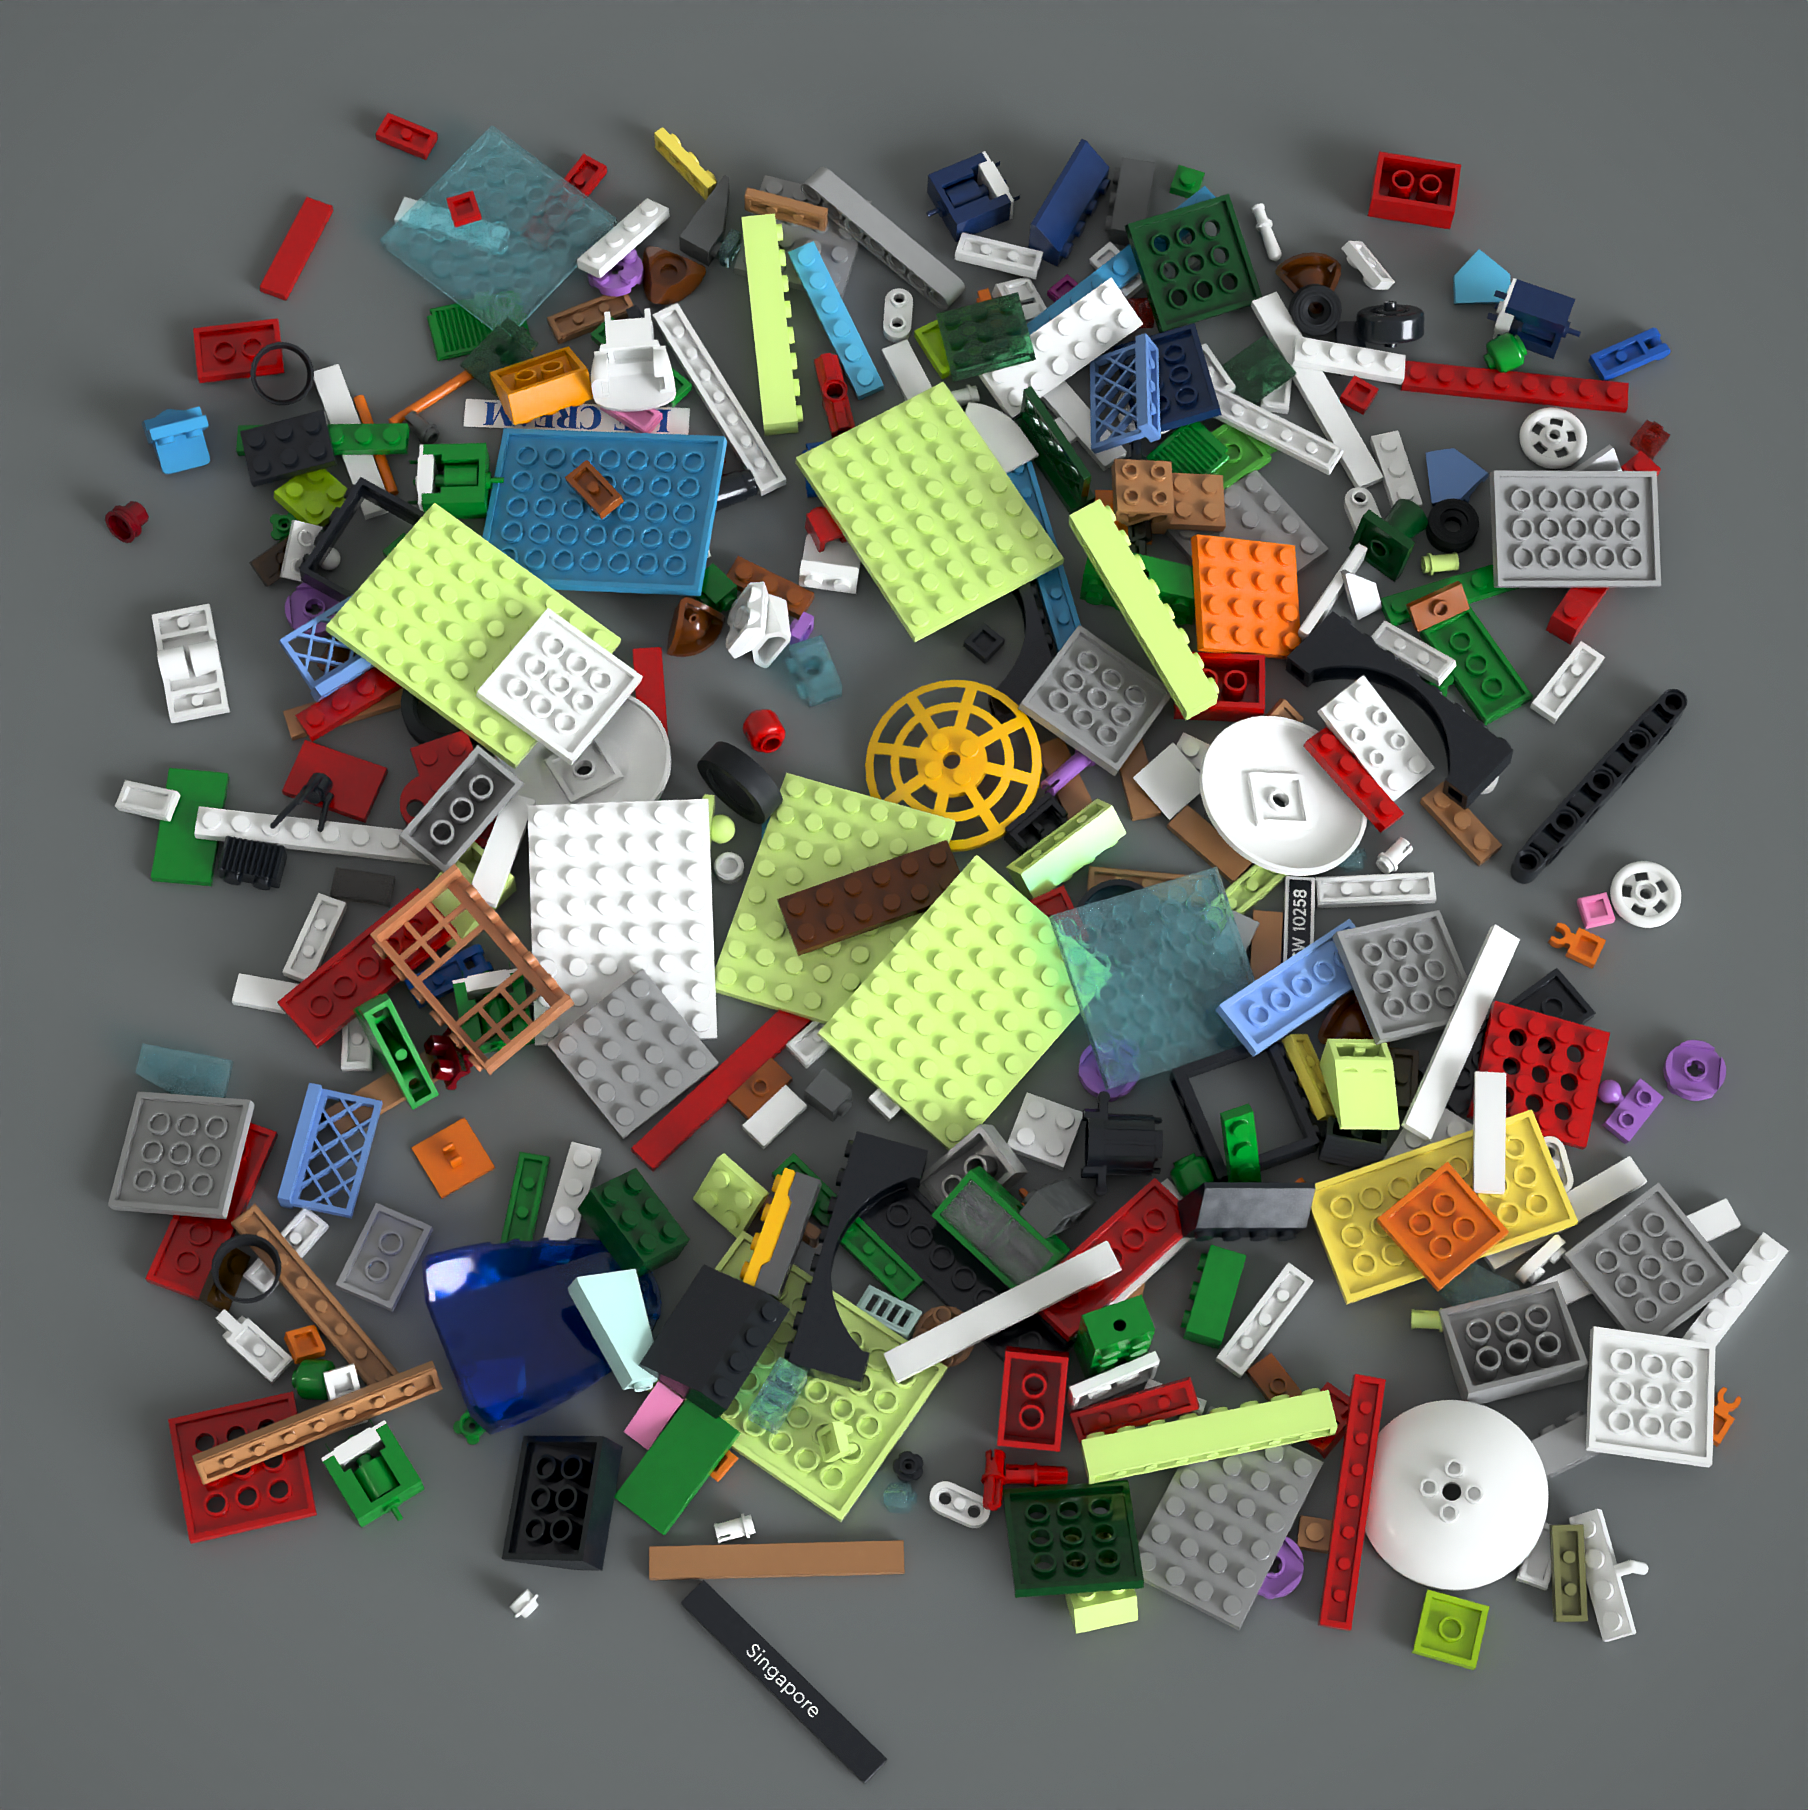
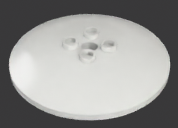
M631 695L572 766L539 742L536 743L515 769L496 755L494 757L495 760L524 783L516 794L535 799L536 805L658 801L666 787L671 770L669 740L661 721L650 708ZM589 766L592 768L588 774L580 775L577 773L580 767Z
M1257 716L1238 721L1223 730L1216 737L1204 756L1200 770V792L1203 805L1219 835L1230 847L1250 862L1264 869L1285 875L1308 876L1323 873L1344 862L1356 849L1364 835L1367 817L1303 747L1304 743L1319 731L1296 720L1277 716ZM1273 797H1278L1283 801L1285 807L1275 804Z
M1441 1400L1425 1403L1403 1412L1379 1432L1365 1533L1376 1552L1395 1571L1427 1587L1453 1591L1468 1590L1501 1579L1520 1565L1530 1554L1545 1524L1548 1510V1485L1542 1461L1534 1445L1510 1419L1489 1407L1461 1400ZM1456 1484L1460 1487L1461 1495L1457 1500L1450 1501L1443 1496L1442 1492L1446 1485Z

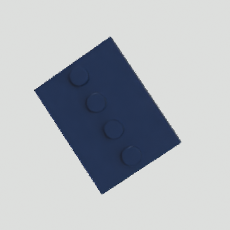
M1195 323L1149 336L1159 349L1161 432L1222 415ZM1136 340L1114 346L1113 349L1115 351L1135 344ZM1135 354L1128 356L1123 365L1128 367L1134 360ZM1131 375L1124 384V387L1129 389L1135 382L1136 377ZM1131 398L1129 401L1130 409L1136 403L1134 398Z

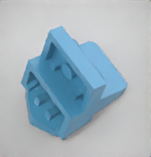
M200 406L187 410L167 409L156 417L142 422L148 444H153L164 474L189 470L207 465L210 462L209 452L203 435V430L209 424L206 415L202 416Z

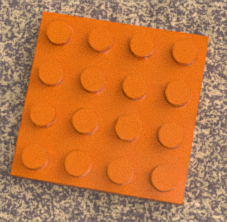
M1199 534L1191 537L1197 651L1265 655L1267 658L1287 659V656L1301 643V638L1298 636L1300 615L1295 545Z

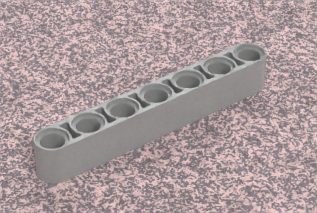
M819 167L801 185L803 195L812 204L828 208V217L939 309L947 310L965 291V285L957 275L826 167Z

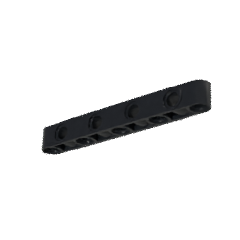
M1678 689L1665 691L1532 834L1517 853L1511 866L1510 873L1515 881L1521 884L1530 883L1545 867L1549 866L1664 740L1673 726L1679 721L1687 706V698L1682 691ZM1666 704H1672L1677 709H1670L1666 706ZM1630 743L1638 744L1641 749L1633 748ZM1594 783L1603 784L1605 789L1597 788ZM1557 823H1565L1569 829H1562ZM1520 863H1528L1532 869L1526 870L1521 867Z

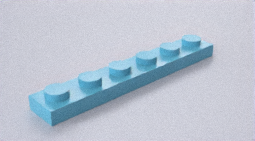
M814 241L789 251L788 257L836 355H838L840 364L858 401L883 390L884 384Z

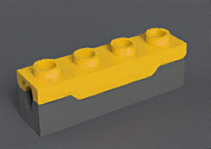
M784 1168L782 1175H776L772 1186V1192H775L771 1204L766 1203L761 1216V1221L765 1223L761 1233L756 1232L751 1243L750 1250H753L754 1253L751 1261H745L742 1267L740 1279L744 1283L766 1292L778 1301L781 1299L822 1186L820 1179L797 1171L795 1172L788 1168Z

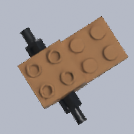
M1141 440L1129 442V458L1114 459L1111 467L1113 510L1116 520L1128 527V537L1130 543L1135 545V553L1147 556L1146 543L1152 541V534H1165L1167 529L1224 531L1226 521L1223 475L1172 473L1171 461H1151L1142 455Z

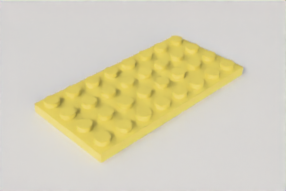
M1532 1109L1506 1118L1505 1193L1476 1194L1509 1233L1480 1258L1564 1230L1578 1223ZM1473 1130L1315 1183L1316 1189L1310 1213L1346 1305L1425 1278L1376 1220L1447 1161L1473 1190Z

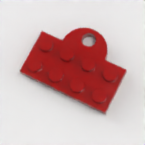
M463 731L410 748L419 776L412 779L404 787L400 796V812L407 825L415 818L408 814V805L412 802H419L425 806L474 750L469 735ZM497 816L474 841L482 849H485Z

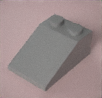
M979 1124L923 1173L920 1187L917 1189L938 1208L965 1175L975 1167L981 1166L1007 1191L1029 1172L993 1125Z

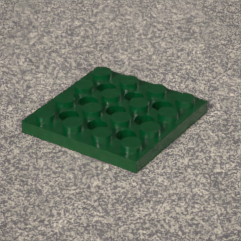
M1229 194L1124 226L1159 333L1251 306L1252 301L1262 297ZM1206 222H1211L1216 226L1217 233L1215 236H1210L1205 232ZM1181 230L1190 232L1192 237L1190 244H1185L1180 240L1179 233ZM1156 237L1165 240L1166 250L1164 252L1158 251L1155 248L1154 240ZM1215 249H1221L1225 253L1224 263H1219L1214 259L1213 252ZM1190 256H1194L1200 261V269L1198 271H1194L1189 267L1188 259ZM1165 264H1169L1175 269L1173 279L1167 278L1163 274V266ZM1227 275L1233 279L1234 288L1232 290H1228L1223 286V276ZM1199 283H1203L1208 287L1209 295L1207 298H1203L1198 294L1197 285ZM1173 291H1179L1183 295L1184 302L1181 306L1176 305L1172 301Z
M1128 1480L1107 1481L1090 1485L1089 1483L1003 1489V1505L1015 1598L1144 1588L1143 1571ZM1095 1508H1105L1108 1512L1096 1514L1093 1510ZM1072 1510L1077 1514L1067 1517L1062 1515L1061 1512ZM1034 1512H1040L1045 1516L1041 1519H1034L1029 1515ZM1102 1532L1109 1533L1112 1537L1109 1539H1100L1096 1535ZM1068 1535H1076L1080 1539L1078 1541L1071 1542L1067 1541L1065 1537ZM1044 1537L1048 1542L1037 1544L1033 1542V1539ZM1108 1557L1116 1562L1107 1565L1101 1563L1100 1560ZM1080 1560L1084 1564L1080 1567H1073L1068 1562ZM1041 1562H1046L1052 1565V1567H1050L1049 1569H1040L1036 1567V1565Z

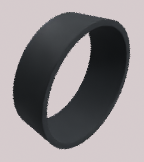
M276 342L265 346L256 354L251 365L250 375L254 389L264 400L275 405H290L300 401L307 395L313 384L314 369L309 356L300 347L287 342ZM274 349H288L295 352L302 358L307 368L305 387L297 396L288 400H276L267 396L260 389L256 380V367L259 360L267 352Z
M252 1234L237 1235L225 1241L215 1252L211 1265L212 1277L217 1288L229 1299L244 1304L254 1303L267 1297L275 1288L281 1274V1260L275 1247L266 1239ZM255 1246L264 1250L272 1258L276 1271L275 1280L265 1293L254 1298H238L228 1294L222 1288L219 1281L221 1261L226 1254L237 1247Z

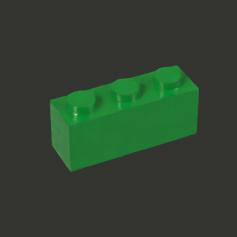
M1210 1245L1208 1254L1201 1253L1197 1270L1202 1272L1200 1282L1193 1281L1188 1298L1194 1300L1192 1310H1185L1180 1328L1186 1329L1183 1339L1215 1349L1220 1348L1246 1255L1214 1245Z

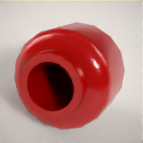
M755 710L749 714L743 723V732L752 749L757 752H774L782 745L785 739V729L776 713L772 710Z

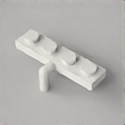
M1601 1509L1570 1517V1525L1584 1524L1586 1582L1602 1640L1609 1642L1636 1634L1621 1576L1630 1573L1644 1575L1648 1572V1565L1636 1560H1628L1617 1564Z

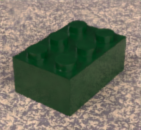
M637 1168L589 1190L577 1209L622 1270L636 1269L638 1278L677 1259L690 1240Z

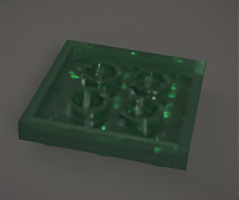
M1018 292L936 314L953 382L1036 360Z

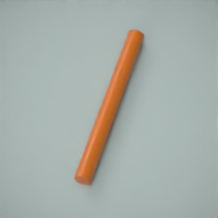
M480 360L389 418V423H403V420H406L405 416L411 411H416L419 414L488 370L487 364L484 360Z
M364 395L354 397L353 400L362 424H374ZM373 455L386 491L396 496L399 491L386 455Z

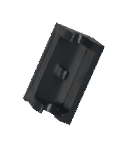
M1047 792L1029 807L1025 813H1022L1005 828L1004 840L1021 856L1068 821L1065 818L1068 813Z

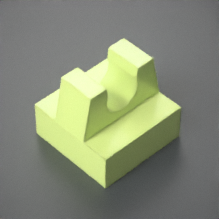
M843 1421L832 1422L816 1432L824 1463L834 1462L858 1450L857 1444L848 1443L847 1436L853 1432L852 1426L844 1425Z

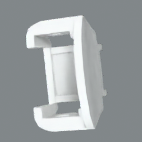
M650 308L644 309L645 318L611 320L610 311L604 312L606 344L600 345V351H594L591 370V388L597 406L618 412H636L664 406L674 400L676 388L673 371L666 352V345L660 346L659 341L654 340Z

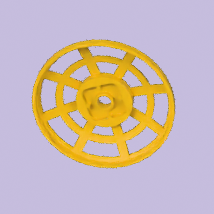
M966 680L938 681L921 686L895 702L882 716L873 731L865 761L866 782L870 796L881 799L874 778L873 762L875 754L891 756V775L896 790L883 800L896 804L904 800L913 809L955 820V822L980 816L989 831L967 839L950 840L949 846L952 852L969 851L986 846L1003 837L1006 833L1005 828L1022 813H1025L1035 800L1042 773L1041 749L1037 734L1027 715L1018 709L1019 706L1007 695L991 686ZM940 688H965L961 703H941L925 709L917 696ZM977 690L1000 700L1017 717L1000 724L989 712L973 705ZM907 703L915 716L901 729L895 743L878 742L880 734L889 719ZM958 711L954 726L938 729L930 717L941 712ZM970 714L983 719L993 729L978 737L972 731L966 729ZM920 723L928 734L920 747L903 745L909 733ZM1023 727L1028 735L1031 746V773L1014 769V751L1008 734ZM999 739L1004 749V766L988 762L985 750L986 746ZM956 755L960 758V763L956 768L949 769L944 766V761L948 756ZM900 757L915 759L919 773L905 784L900 774ZM985 775L1001 777L996 789L984 800L977 787L981 784ZM1010 781L1028 785L1019 805L1007 819L999 824L990 808L1004 795ZM925 785L930 791L937 794L934 810L919 803L911 794ZM967 795L974 806L971 809L960 812H946L949 798Z

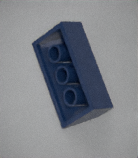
M1080 140L1030 227L1028 248L1042 251V260L1057 267L1063 258L1067 259L1073 249L1074 244L1072 242L1074 238H1079L1082 235L1086 226L1084 221L1088 215L1093 216L1099 203L1097 199L1100 194H1106L1111 180L1108 179L1110 167L1086 140Z

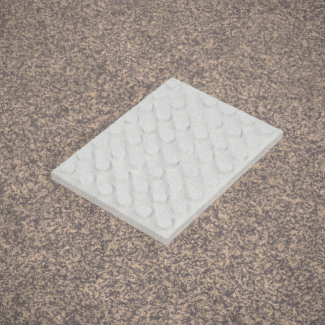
M708 799L528 805L532 954L574 1002L571 1008L535 1036V1046H547L549 1041L642 968L700 1040L717 1039ZM542 996L534 1001V1021L550 1008Z

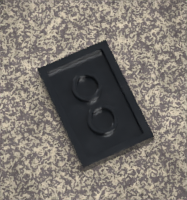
M324 410L240 431L250 481L253 487L337 465Z

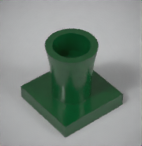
M1408 499L1397 500L1384 520L1371 510H1368L1361 518L1349 550L1352 551L1356 544L1365 546L1367 552L1364 560L1395 582L1401 576L1415 545V542L1411 539L1426 529L1428 525L1427 517L1416 503Z

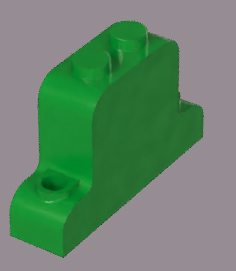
M386 993L379 994L354 1008L353 1011L377 1058L397 1084L410 1108L414 1110L438 1096L439 1093L390 997ZM417 1078L414 1085H409L410 1080Z

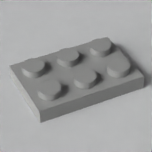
M376 1203L335 1284L336 1288L393 1312L428 1242L433 1227Z

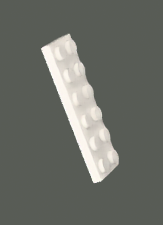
M1111 277L977 374L1003 412L1012 419L1021 412L1024 389L1032 386L1038 397H1043L1139 328L1143 323Z

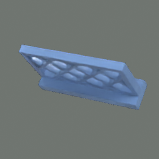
M1146 333L1135 336V344L1098 356L1090 362L1091 450L1095 454L1144 437L1150 442L1161 439L1159 349ZM1135 354L1134 360L1128 367L1123 365L1128 356ZM1110 363L1111 366L1103 376L1099 374V366ZM1119 368L1124 371L1116 382L1110 380ZM1131 375L1135 376L1136 380L1129 389L1123 387ZM1106 384L1112 386L1103 398L1099 396V392ZM1119 391L1125 393L1116 405L1111 403V400ZM1131 398L1136 399L1135 405L1129 412L1123 409ZM1107 406L1112 409L1104 420H1101L1099 415ZM1121 413L1125 416L1117 427L1112 426L1111 423ZM1132 420L1137 422L1136 430L1128 433L1124 432ZM1107 429L1111 430L1112 434L1108 439L1100 442V437Z
M352 595L278 641L311 689L310 694L316 703L375 667L358 654L353 657L354 651L342 642L335 641L334 636L331 635V639L314 636L316 625L321 622L328 624L331 620L329 617L335 613L337 614ZM309 629H311L310 635L304 633V632L308 631ZM296 637L309 640L307 654L295 652L288 642ZM313 641L330 645L327 659L310 656ZM334 646L350 649L349 658L346 662L341 663L331 660ZM300 659H304V660H305V664H304V665H303V663L301 662ZM309 661L326 664L324 675L315 681L307 671ZM330 666L336 667L335 669L329 672Z
M309 1083L277 1196L281 1207L290 1209L299 1207L352 1219L382 1109V1101L322 1089V1086L319 1084ZM327 1099L341 1101L345 1109L330 1118L325 1111ZM346 1102L353 1103V1105L348 1106ZM361 1106L372 1107L371 1118L359 1124L352 1112ZM349 1114L356 1127L340 1135L333 1123ZM323 1115H324V1117L326 1118V1121H324V1122L321 1123L322 1117H323ZM330 1125L337 1138L321 1146L317 1139L318 1132ZM366 1127H368L367 1134L363 1130ZM360 1131L365 1139L364 1145L351 1152L344 1140ZM341 1143L348 1155L333 1164L326 1151ZM316 1144L319 1149L313 1152L314 1146ZM322 1154L329 1167L314 1175L309 1168L310 1161ZM359 1155H361V1156H360L359 1163H358L357 1160H356V1157H358ZM352 1160L357 1167L356 1175L343 1181L336 1169ZM333 1171L341 1184L325 1193L317 1180ZM307 1172H308V1174L310 1175V1178L307 1179V1180H305V1179H306ZM315 1183L321 1196L312 1201L300 1199L302 1189ZM351 1184H353L352 1189H351V1192H350V1190L348 1189V1186L351 1185ZM344 1189L349 1196L347 1208L333 1206L329 1197ZM325 1200L328 1205L321 1204V1202Z

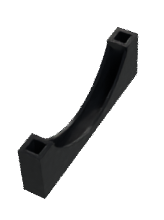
M1028 582L1011 591L1022 613L1025 638L1015 665L996 688V690L1007 695L1018 706L1053 660L1050 652L1053 649L1050 634L1045 633L1043 629L1045 617L1042 607L1037 608L1035 602L1038 595L1034 582ZM991 695L988 696L991 715L1000 724L1017 717L1000 700Z
M1334 611L1287 656L1286 671L1306 687H1309L1312 683L1326 680H1357L1364 675L1369 682L1391 688L1419 706L1433 722L1444 745L1448 776L1444 781L1443 793L1464 810L1511 763L1513 749L1504 738L1496 737L1482 721L1474 720L1466 714L1461 705L1456 702L1452 703L1443 696L1436 686L1427 684L1414 669L1405 667L1392 652L1384 651L1375 643L1370 635L1362 634L1353 627L1349 619L1344 616L1340 617Z
M857 1131L855 1139H849L844 1157L849 1158L846 1169L840 1168L837 1176L836 1186H840L837 1197H831L827 1214L832 1215L829 1226L823 1225L819 1237V1243L823 1244L820 1255L815 1253L810 1267V1272H814L812 1283L806 1282L801 1300L806 1303L803 1313L798 1311L796 1313L793 1330L797 1331L794 1342L788 1341L784 1359L788 1360V1370L861 1390L869 1362V1352L862 1351L845 1328L836 1308L831 1283L834 1258L847 1230L869 1207L902 1189L911 1186L920 1187L928 1159V1150Z

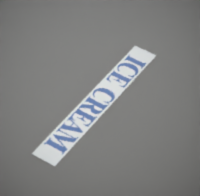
M466 399L463 427L636 433L602 411L597 404L570 406L559 410L556 414L534 418L527 424L514 425L505 414L500 400ZM655 408L663 414V419L651 433L688 435L690 408Z

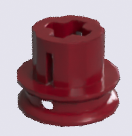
M130 501L125 506H115L112 511L105 515L106 525L110 532L117 539L125 543H131L135 537H138L142 532L141 526L149 519L146 509L136 501Z

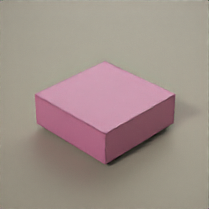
M1607 892L1578 898L1576 903L1585 929L1614 923L1615 916Z

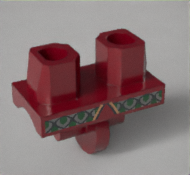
M449 1027L442 1035H430L424 1043L426 1054L438 1057L431 1064L432 1078L444 1080L447 1090H455L457 1081L471 1072L470 1068L473 1064L468 1060V1057L472 1055L470 1051L465 1050L464 1047L459 1049L448 1036L452 1033Z

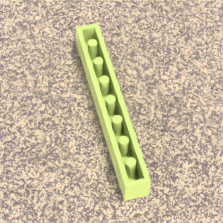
M775 214L741 217L764 435L797 433L798 422H803L802 405H796L795 396H800L799 378L793 379L792 370L797 369L796 352L790 353L789 344L795 343L793 326L787 327L786 319L792 318L790 300H784V292H789L788 277L781 273V266H786L785 250L779 249L778 241H783L782 223L776 224Z
M1098 499L1069 515V526L1186 721L1217 703L1218 686L1212 677L1207 678L1203 672L1204 663L1197 652L1192 653L1187 644L1190 643L1189 638L1182 627L1178 629L1172 620L1175 616L1168 603L1163 604L1158 596L1160 590L1156 582L1152 578L1148 580L1143 571L1145 570V565L1138 554L1133 555L1129 545L1131 543L1126 532L1123 529L1119 531L1115 525L1116 517L1109 505L1104 506L1102 501Z
M1312 1388L1303 1391L1300 1396L1290 1398L1287 1394L1271 1398V1402L1259 1404L1258 1401H1248L1241 1404L1240 1408L1228 1410L1227 1407H1219L1210 1410L1209 1414L1197 1416L1196 1413H1189L1180 1416L1177 1421L1166 1423V1420L1160 1419L1148 1423L1147 1427L1136 1429L1135 1426H1125L1119 1428L1117 1433L1105 1435L1104 1432L1091 1433L1086 1436V1439L1081 1440V1452L1090 1485L1335 1435L1337 1422L1329 1390L1320 1391L1319 1388Z

